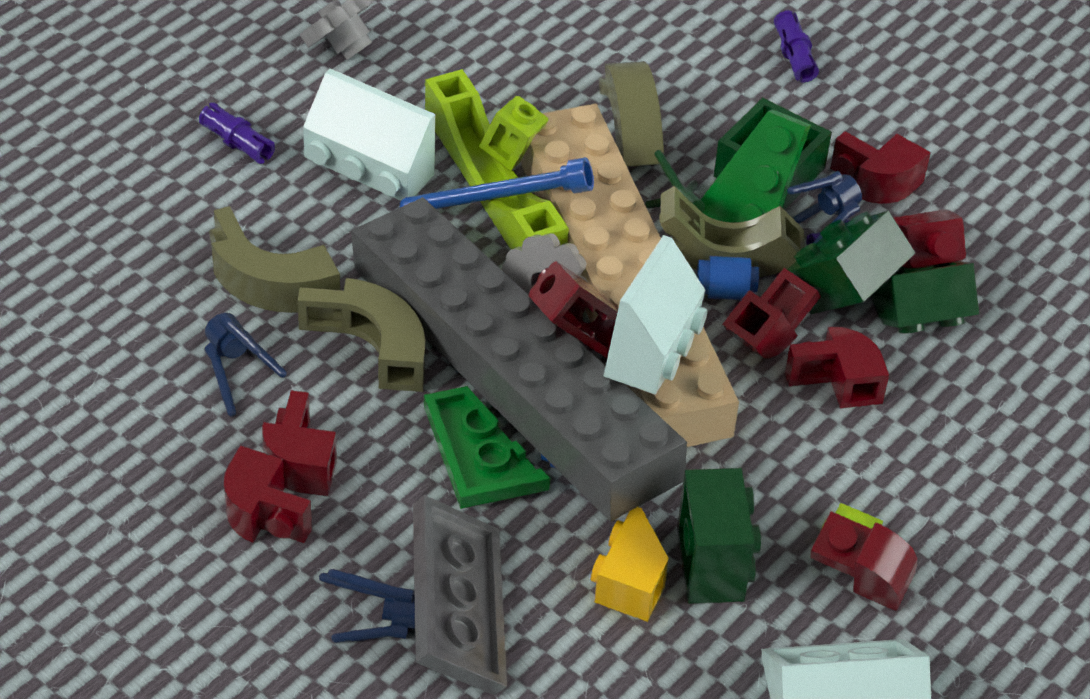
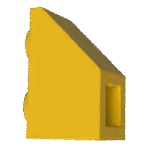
M636 507L629 511L625 521H616L608 546L611 548L607 556L600 554L596 559L590 580L596 583L594 603L648 622L665 588L669 558L641 507Z

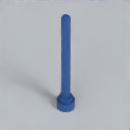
M584 157L568 160L567 165L560 167V171L406 197L401 200L400 207L422 197L435 209L561 187L565 191L571 190L574 194L593 190L594 175L590 161Z

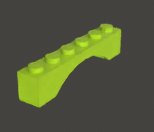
M461 69L425 79V110L435 114V132L468 184L474 186L518 178L513 170L510 171L479 147L490 124L480 95L464 70ZM533 193L480 201L511 250L522 247L523 241L533 235L543 236L551 233L557 236L560 246L568 243L569 228L550 200L542 199Z

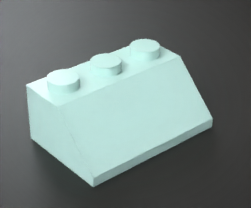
M329 69L325 73L303 126L304 157L400 201L406 197L416 196L434 176L435 114L333 69Z
M663 235L620 300L604 377L655 395L665 379L673 380L681 356H687L693 342L694 333L700 334L708 309L701 307L705 288L674 240L668 236Z
M904 639L761 649L770 699H931L930 656Z

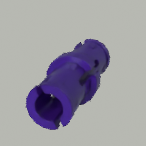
M791 10L780 12L774 18L773 23L781 38L780 49L786 59H789L797 81L800 80L801 83L812 81L819 74V68L811 54L812 43L807 34L803 33L795 12L793 13Z
M215 102L209 103V107L205 106L199 115V123L224 139L223 143L229 148L234 149L236 147L258 164L265 163L262 157L266 160L271 158L275 150L274 142L250 127V122L246 119L229 114Z

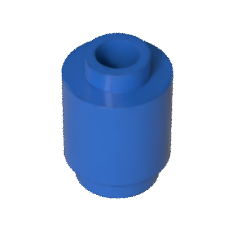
M709 256V260H698L697 278L705 288L707 299L742 300L749 290L757 293L759 267H751V258Z

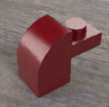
M844 131L835 139L830 169L835 172L839 171L841 175L846 174L854 178L861 189L862 200L878 204L894 203L908 197L924 182L931 152L899 134L894 135L878 150Z
M783 268L761 297L749 290L722 325L730 335L765 359H770L783 352L798 337L794 330L820 299L821 295L815 288L786 268Z
M828 327L825 341H809L790 344L784 373L789 387L831 382L840 409L883 404L889 372L880 349L864 334L843 327Z
M291 390L286 408L279 407L275 424L263 422V452L283 459L284 485L286 489L299 493L328 496L337 463L336 432L309 428V392Z
M240 445L226 469L224 492L227 519L232 529L249 542L254 543L261 529L270 532L278 538H289L301 543H305L312 531L311 500L283 492L285 489L283 459Z
M832 511L827 517L810 554L811 559L854 577L853 593L896 612L916 573L917 555L913 548L892 530L876 522L871 529Z

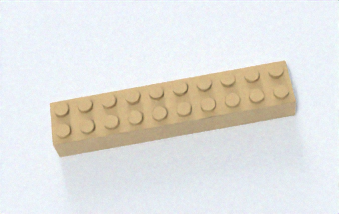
M591 104L543 113L549 120L546 126L534 136L521 160L522 167L526 176L560 171V167L567 165L568 160L588 158L594 175L592 191L574 194L571 190L565 191L561 187L534 192V194L542 199L550 200L568 226V243H573L577 247L579 254L584 257L587 263L584 272L580 275L585 277L589 284L594 286L619 308L621 298L661 240V237L598 105ZM586 308L589 320L593 322L598 314L595 311L592 313ZM704 327L699 335L694 333L690 350L686 357L681 356L673 380L665 379L656 395L626 385L687 441V447L734 437L739 400Z

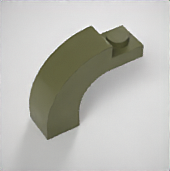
M645 61L605 64V77L599 78L600 94L609 98L614 118L616 145L626 166L659 164L654 153L656 150H661L664 154L662 121L657 89L649 65Z
M675 186L661 193L660 224L663 230L672 236V239L690 267L695 270L698 267V260H709V256L751 258V267H759V277L769 276L781 272L783 268L788 269L796 262L794 255L805 247L804 229L781 206L755 219L730 223L718 221L703 214Z
M230 206L214 210L215 228L209 230L213 272L220 284L239 300L269 311L298 313L300 287L340 290V273L325 245L289 254L268 252L256 247L246 238Z
M350 278L345 279L344 291L300 287L298 295L299 330L345 333L358 336L369 342L379 354V389L423 392L425 379L424 330L414 310L402 298L379 285Z

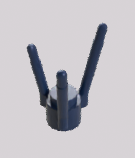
M839 171L825 178L800 183L787 189L788 194L793 195L822 188L821 193L818 194V203L792 217L798 224L822 210L828 215H838L834 221L841 219L843 223L851 216L860 212L858 204L862 201V193L858 183L849 175H841ZM820 235L813 243H817L822 236Z
M218 314L207 323L205 335L210 343L205 346L204 351L211 359L227 414L230 417H234L236 409L221 361L222 356L231 359L237 358L249 349L279 377H286L287 372L254 341L233 314Z
M330 569L328 573H321L319 575L321 582L385 599L382 620L391 621V626L335 633L331 637L334 643L386 637L406 639L408 628L415 629V590L394 587L335 569Z

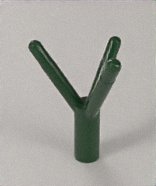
M656 150L654 155L672 186H675L703 213L705 209L704 202L693 194L698 186V182L691 180L688 186L684 187L663 152ZM661 198L646 201V208L661 207Z

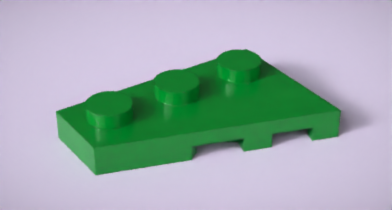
M776 110L768 111L701 198L705 204L703 214L718 221L737 223L755 219L779 206L783 207L788 193L787 189L790 187L811 125Z
M468 386L424 395V409L460 509L548 491L550 489L549 476L541 468L536 469L529 462L523 447L517 441L512 442L498 427L497 418Z

